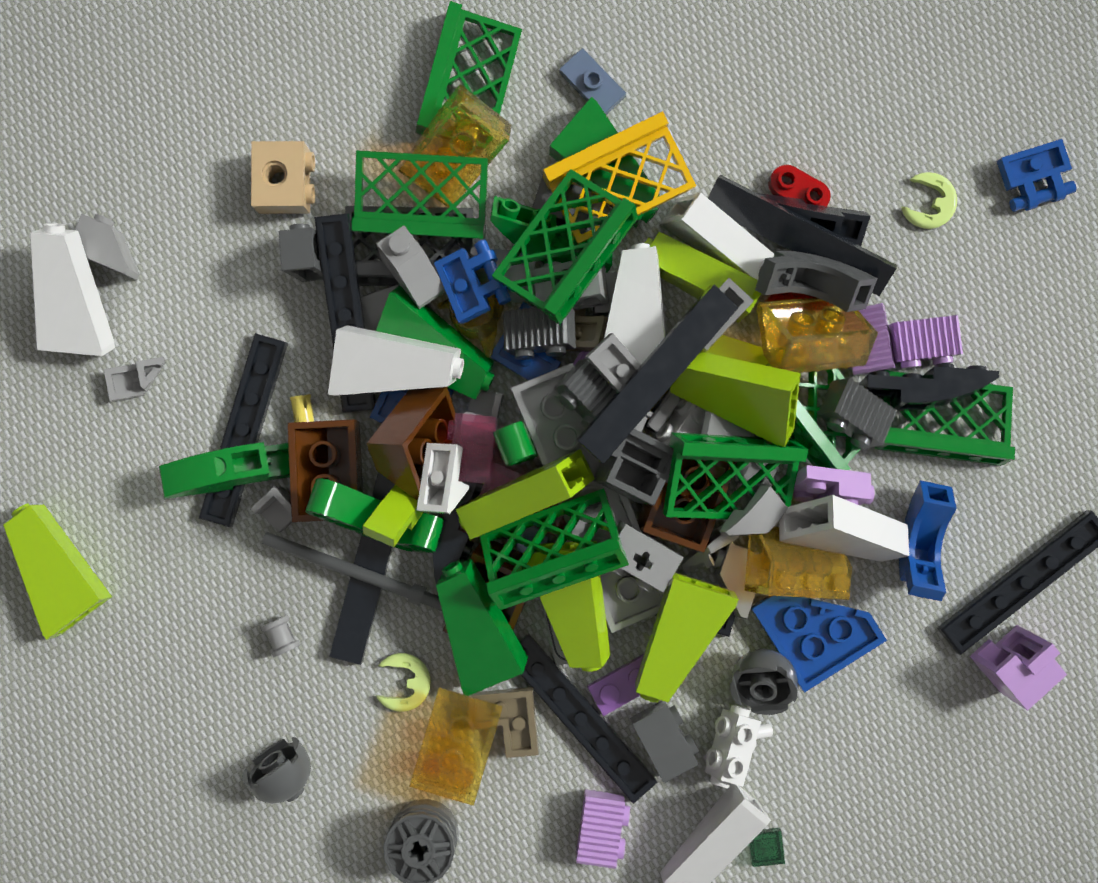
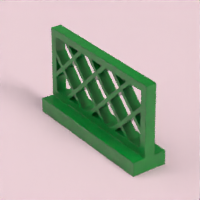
M450 1L415 133L424 136L431 134L490 152L522 29L461 9V4ZM468 21L477 24L483 35L469 42L462 30L464 22ZM500 32L513 36L511 46L501 52L492 39V36ZM461 38L464 45L458 48V44ZM487 40L494 55L480 62L472 47ZM467 50L475 65L460 72L454 59L456 55ZM509 54L507 62H505L503 56ZM498 60L504 74L503 77L491 82L483 67ZM453 69L456 75L450 78V74ZM479 70L486 86L472 93L464 77ZM459 80L467 96L453 103L446 89L447 86ZM501 84V85H500V89H499V93H498V92L496 91L495 87H496L497 85ZM490 90L496 100L495 107L483 112L475 97ZM444 99H445V101H446V103L448 104V106H446L445 108L441 109V108H442L443 101H444ZM470 100L478 116L464 123L456 107ZM449 111H452L459 124L458 127L451 131L437 127L439 116ZM491 114H493V115H492V119H491V123H489V121H488V119H487L486 117H488V116H490ZM482 120L488 131L486 142L474 139L467 127ZM463 131L465 136L458 134V132Z
M356 150L355 203L352 231L393 233L402 226H405L413 235L485 239L489 159ZM364 158L377 159L385 168L373 182L364 173ZM383 159L395 161L390 166H388V164ZM402 160L410 161L418 170L405 184L393 171ZM416 161L428 163L421 168ZM435 162L443 163L451 172L438 186L425 172ZM449 163H456L461 165L454 170L449 165ZM468 164L481 165L480 180L470 188L458 173ZM388 173L401 186L389 199L376 187ZM423 175L434 190L420 202L408 187ZM453 177H456L467 192L453 204L441 189ZM363 179L369 184L364 190ZM478 186H480L479 197L473 192ZM373 189L385 203L375 212L363 211V197ZM404 191L417 203V206L408 214H400L392 205V202ZM437 192L450 206L441 216H433L424 206ZM470 194L479 203L478 218H466L457 209V206ZM389 207L394 213H382V211ZM421 208L426 215H415V213ZM454 210L459 217H449L447 215Z
M570 169L492 274L493 279L546 313L549 319L560 325L638 219L636 205L626 198L620 200ZM575 182L584 188L586 198L566 201L565 192ZM589 192H591L592 194H594V195H596V196H591V197H590ZM605 201L613 206L608 216L593 218L591 204ZM587 205L590 220L570 223L568 209ZM564 210L566 225L547 228L546 218L552 212ZM591 227L592 237L589 242L574 246L572 231ZM567 232L570 247L551 250L548 236ZM544 237L546 251L527 255L526 245L529 241ZM571 254L572 265L569 269L554 273L552 258ZM548 259L550 274L531 277L529 262ZM524 263L526 279L511 281L504 276L511 266ZM551 281L553 291L545 302L534 296L532 284ZM528 286V291H526L522 287Z
M805 327L800 329L766 366L777 368L781 363H789V371L798 372V365L809 366L808 383H799V388H808V406H803L799 400L797 401L795 428L790 437L808 448L807 459L812 466L850 470L851 468L848 466V463L861 448L854 446L850 442L851 437L845 433L833 431L828 427L827 431H822L817 425V412L820 410L817 407V389L827 390L832 381L845 378L808 328ZM802 341L809 348V360L798 359V345ZM817 367H823L827 372V385L817 384ZM836 437L846 438L845 452L842 456L836 450Z
M888 370L886 371L890 373V376L902 377V375L909 374ZM989 384L973 395H970L974 401L964 409L958 402L950 403L958 414L948 422L943 419L935 408L926 409L916 418L909 411H900L909 423L902 429L890 427L883 446H876L874 449L997 466L1005 465L1015 460V447L1011 446L1013 387ZM989 393L1003 395L1002 408L996 413L983 399ZM881 397L883 402L890 406L891 398ZM976 404L989 417L980 426L967 413ZM928 412L941 426L934 433L926 432L918 423V420ZM959 417L973 431L966 437L958 436L949 426ZM992 421L1001 431L1000 442L990 440L982 431ZM912 426L915 430H909L908 428ZM944 430L947 433V435L939 433Z
M671 432L669 446L673 448L663 515L677 518L728 519L734 510H738L733 503L746 492L753 497L755 492L752 490V487L764 477L771 483L772 489L776 494L778 493L784 504L789 507L792 502L799 462H806L808 448L793 439H789L786 446L781 447L761 437ZM693 459L699 465V468L685 479L680 473L682 460ZM725 461L730 469L715 480L709 469L717 462ZM750 462H754L760 470L746 481L739 471ZM780 464H788L786 475L776 482L770 472ZM705 473L712 484L697 496L690 485ZM736 475L742 486L730 496H727L721 486ZM687 489L694 499L683 508H674L676 497ZM715 491H718L724 501L714 509H707L703 502Z
M604 488L531 514L480 535L489 582L486 583L488 595L500 610L629 565ZM601 502L602 509L596 518L584 514L588 506ZM565 514L571 516L564 530L552 526L557 517ZM579 520L591 524L583 538L572 534ZM531 526L539 527L540 529L532 541L521 537L526 528ZM599 528L610 532L611 539L597 544L591 542ZM547 532L559 536L551 549L540 545ZM501 537L509 539L500 553L491 548L490 541ZM567 539L579 544L572 553L566 555L559 553ZM516 543L528 547L519 561L509 557ZM535 551L547 555L541 564L533 567L527 565ZM504 562L515 566L510 575L498 579L497 572Z

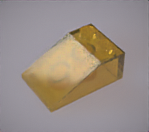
M459 84L435 115L410 154L488 158L489 165L509 142L512 124ZM405 160L398 170L408 179H411L418 172L417 168L410 161ZM416 161L421 168L428 163ZM435 162L425 171L437 186L451 174L449 169L439 162ZM449 163V165L454 170L461 165L456 163ZM468 164L458 175L470 187L480 175L481 165ZM423 175L414 182L427 193H431L434 190ZM453 177L441 189L453 204L466 192V189L456 177ZM438 192L433 196L446 207H450Z
M439 687L409 787L474 806L503 706Z

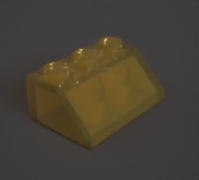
M817 297L759 302L757 305L763 355L772 367L802 373L864 366L868 361L878 332L858 310L846 312Z
M776 526L765 534H749L744 591L768 596L850 600L852 566L846 555L779 541V527Z

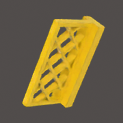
M663 111L543 169V179L552 193L570 169L583 177L587 175L586 179L590 180L592 172L598 169L610 172L612 176L606 191L620 200L626 198L637 206L638 216L696 187L691 173L667 127L669 122ZM662 138L669 149L666 161L647 155L650 145ZM646 146L644 153L637 151ZM631 155L642 159L637 175L618 169L621 158ZM671 156L676 164L670 163ZM616 161L615 167L608 166V164ZM645 161L663 166L658 183L640 177ZM667 168L680 172L686 184L676 189L663 185L662 182ZM615 175L634 181L629 197L610 191ZM637 183L656 188L653 200L644 203L632 199ZM584 188L582 189V192H581V195H580V198H579V199H581V198L584 197V194H585ZM660 190L667 192L658 197ZM605 201L602 203L599 212L592 210L593 216L597 218L608 216L603 213L606 205ZM581 206L572 208L575 209L572 217L568 209L570 223H575L579 211L589 214L588 208ZM561 210V213L565 219L564 210ZM579 229L572 231L577 245L591 239L592 231L590 230L583 234L580 233Z

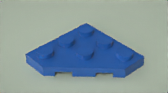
M778 590L751 606L752 612L777 652L781 653L791 662L797 674V684L804 693L887 641L872 615L867 611Z

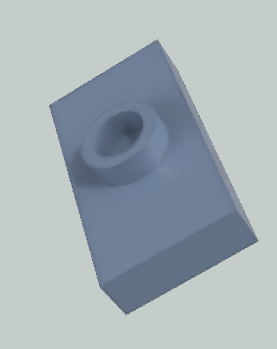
M583 48L559 69V73L586 101L593 97L606 115L626 97V92Z

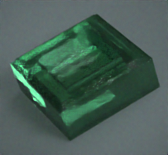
M779 827L763 829L748 844L752 867L785 864L782 831Z

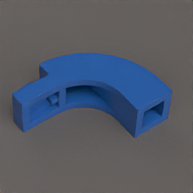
M920 480L912 496L904 522L908 525L909 556L899 558V576L901 581H906L908 595L942 601L946 594L941 568V549L946 529L957 509L953 489L950 486Z

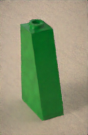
M593 97L587 101L550 144L549 155L557 162L618 133ZM627 155L621 158L618 169L637 175L639 164L633 156ZM616 161L608 164V166L615 167ZM598 169L592 172L590 181L607 190L612 173ZM642 170L640 177L648 179ZM615 175L610 191L629 197L634 181ZM637 183L632 199L647 203L653 200L656 190L653 187ZM655 207L639 215L633 226L637 228L642 221L647 224L659 208Z
M400 285L389 293L376 329L377 332L461 349L460 358L464 359L461 378H456V381L448 386V388L475 400L482 390L485 392L489 390L495 374L490 372L494 364L492 359L428 306L425 305L418 309Z
M470 559L463 563L454 561L442 569V575L436 584L462 692L465 697L523 674L528 656L503 612L488 595L487 585L473 560Z

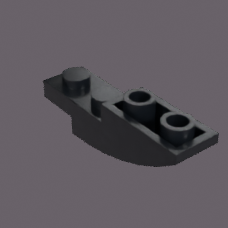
M758 193L859 246L862 245L871 217L867 212L806 204L802 199Z
M939 363L934 365L924 375L909 373L902 375V377L890 376V373L886 371H874L859 382V385L864 386L865 389H868L875 396L891 398V406L897 411L923 410L944 406L973 395L998 379L999 371L987 370V367L982 365H973L964 369L954 368V364Z
M471 464L464 480V484L469 485V490L450 514L438 513V517L442 518L444 523L436 551L433 553L436 584L442 575V569L454 561H461V559L467 561L474 546V542L469 541L470 538L467 532L460 529L459 516L455 510L473 499L475 494L481 495L488 480L487 477L483 476L485 469Z

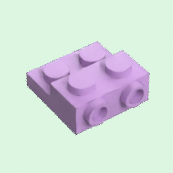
M806 465L797 472L793 492L794 500L799 502H808L835 495L857 505L871 504L875 494L874 486L871 485V473Z

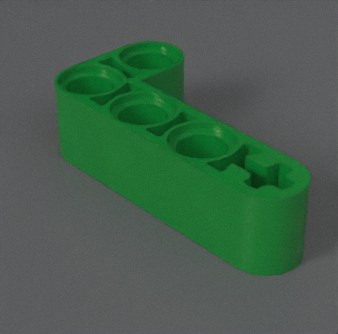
M523 421L513 423L493 432L506 466L512 467L538 457Z
M316 478L305 512L371 538L363 534V525L380 504L381 500L340 483ZM423 513L412 530L406 529L395 545V548L410 552L435 553L444 520L440 517Z

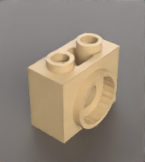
M251 141V206L259 214H310V204L315 203L314 184H310V172L315 171L314 152H310L304 141ZM276 173H285L284 179L280 183L272 184V177Z

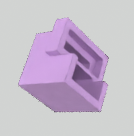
M1018 625L996 644L988 639L969 656L1001 694L1027 711L1067 675L1055 660L1060 654L1057 648L1049 641Z

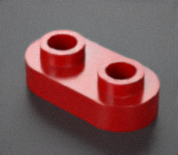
M792 165L777 167L768 181L769 190L773 195L802 199L806 204L827 206L830 202V190L826 184ZM782 176L790 177L792 184H784ZM810 192H817L819 200L811 199Z

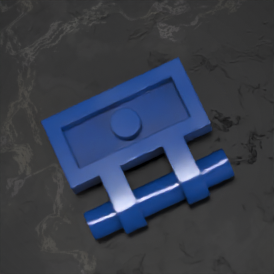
M1062 139L1014 153L996 161L1006 191L1019 188L1020 197L1011 199L1009 202L1013 212L1021 209L1025 211L1037 208L1040 203L1047 201L1057 202L1064 200L1066 195L1075 193L1077 190L1074 181L1063 183L1061 174L1072 169ZM1046 179L1047 188L1036 191L1034 182Z
M480 240L474 244L478 255L472 258L462 248L434 262L456 318L461 324L492 310L487 297L495 295L499 305H504L511 301L508 288L495 281L492 277V274L498 268L496 264L498 258L495 251L490 250L486 240ZM481 268L485 269L489 282L481 285L476 271Z

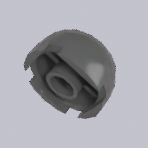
M770 649L749 651L737 661L733 669L730 683L731 695L741 707L742 702L750 706L753 713L762 715L783 713L788 710V704L792 701L795 703L797 699L796 671L791 662L779 652Z
M292 737L293 742L287 743L285 739H282L267 747L252 760L256 766L249 773L247 769L244 770L241 780L258 800L271 804L284 801L291 802L303 793V787L306 785L311 773V762L307 751L296 737Z

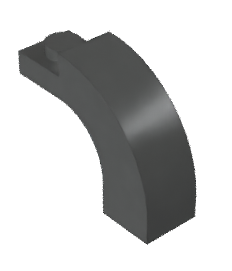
M775 251L774 257L765 258L758 273L759 279L755 290L763 295L787 292L806 294L827 301L846 312L867 308L878 278L855 267L826 257L796 251Z

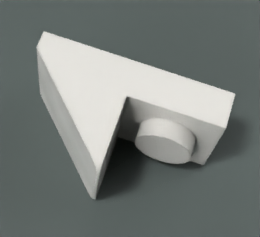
M427 443L417 511L450 514L469 490V485L458 481L463 447L457 444Z

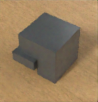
M633 429L604 464L600 463L593 481L639 504L654 506L664 484L668 483L673 448Z

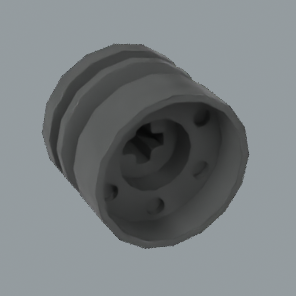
M431 799L414 800L402 807L389 828L383 846L385 863L391 874L403 883H433L444 876L451 867L459 837L458 823L452 811L441 802ZM419 841L421 846H426L425 851H421L420 847H414L415 842Z

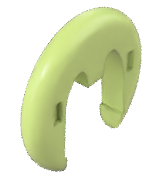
M932 172L920 173L909 179L911 182H917L936 189L942 198L936 197L931 206L937 210V214L929 215L910 210L908 207H901L905 218L913 225L923 229L938 228L946 224L954 215L957 207V194L951 182L944 176Z
M397 653L386 657L378 665L380 667H402L410 669L415 673V677L407 679L406 688L414 690L412 695L407 697H384V695H377L376 697L382 705L393 711L405 712L415 709L424 702L430 691L431 678L426 665L419 658L407 653Z

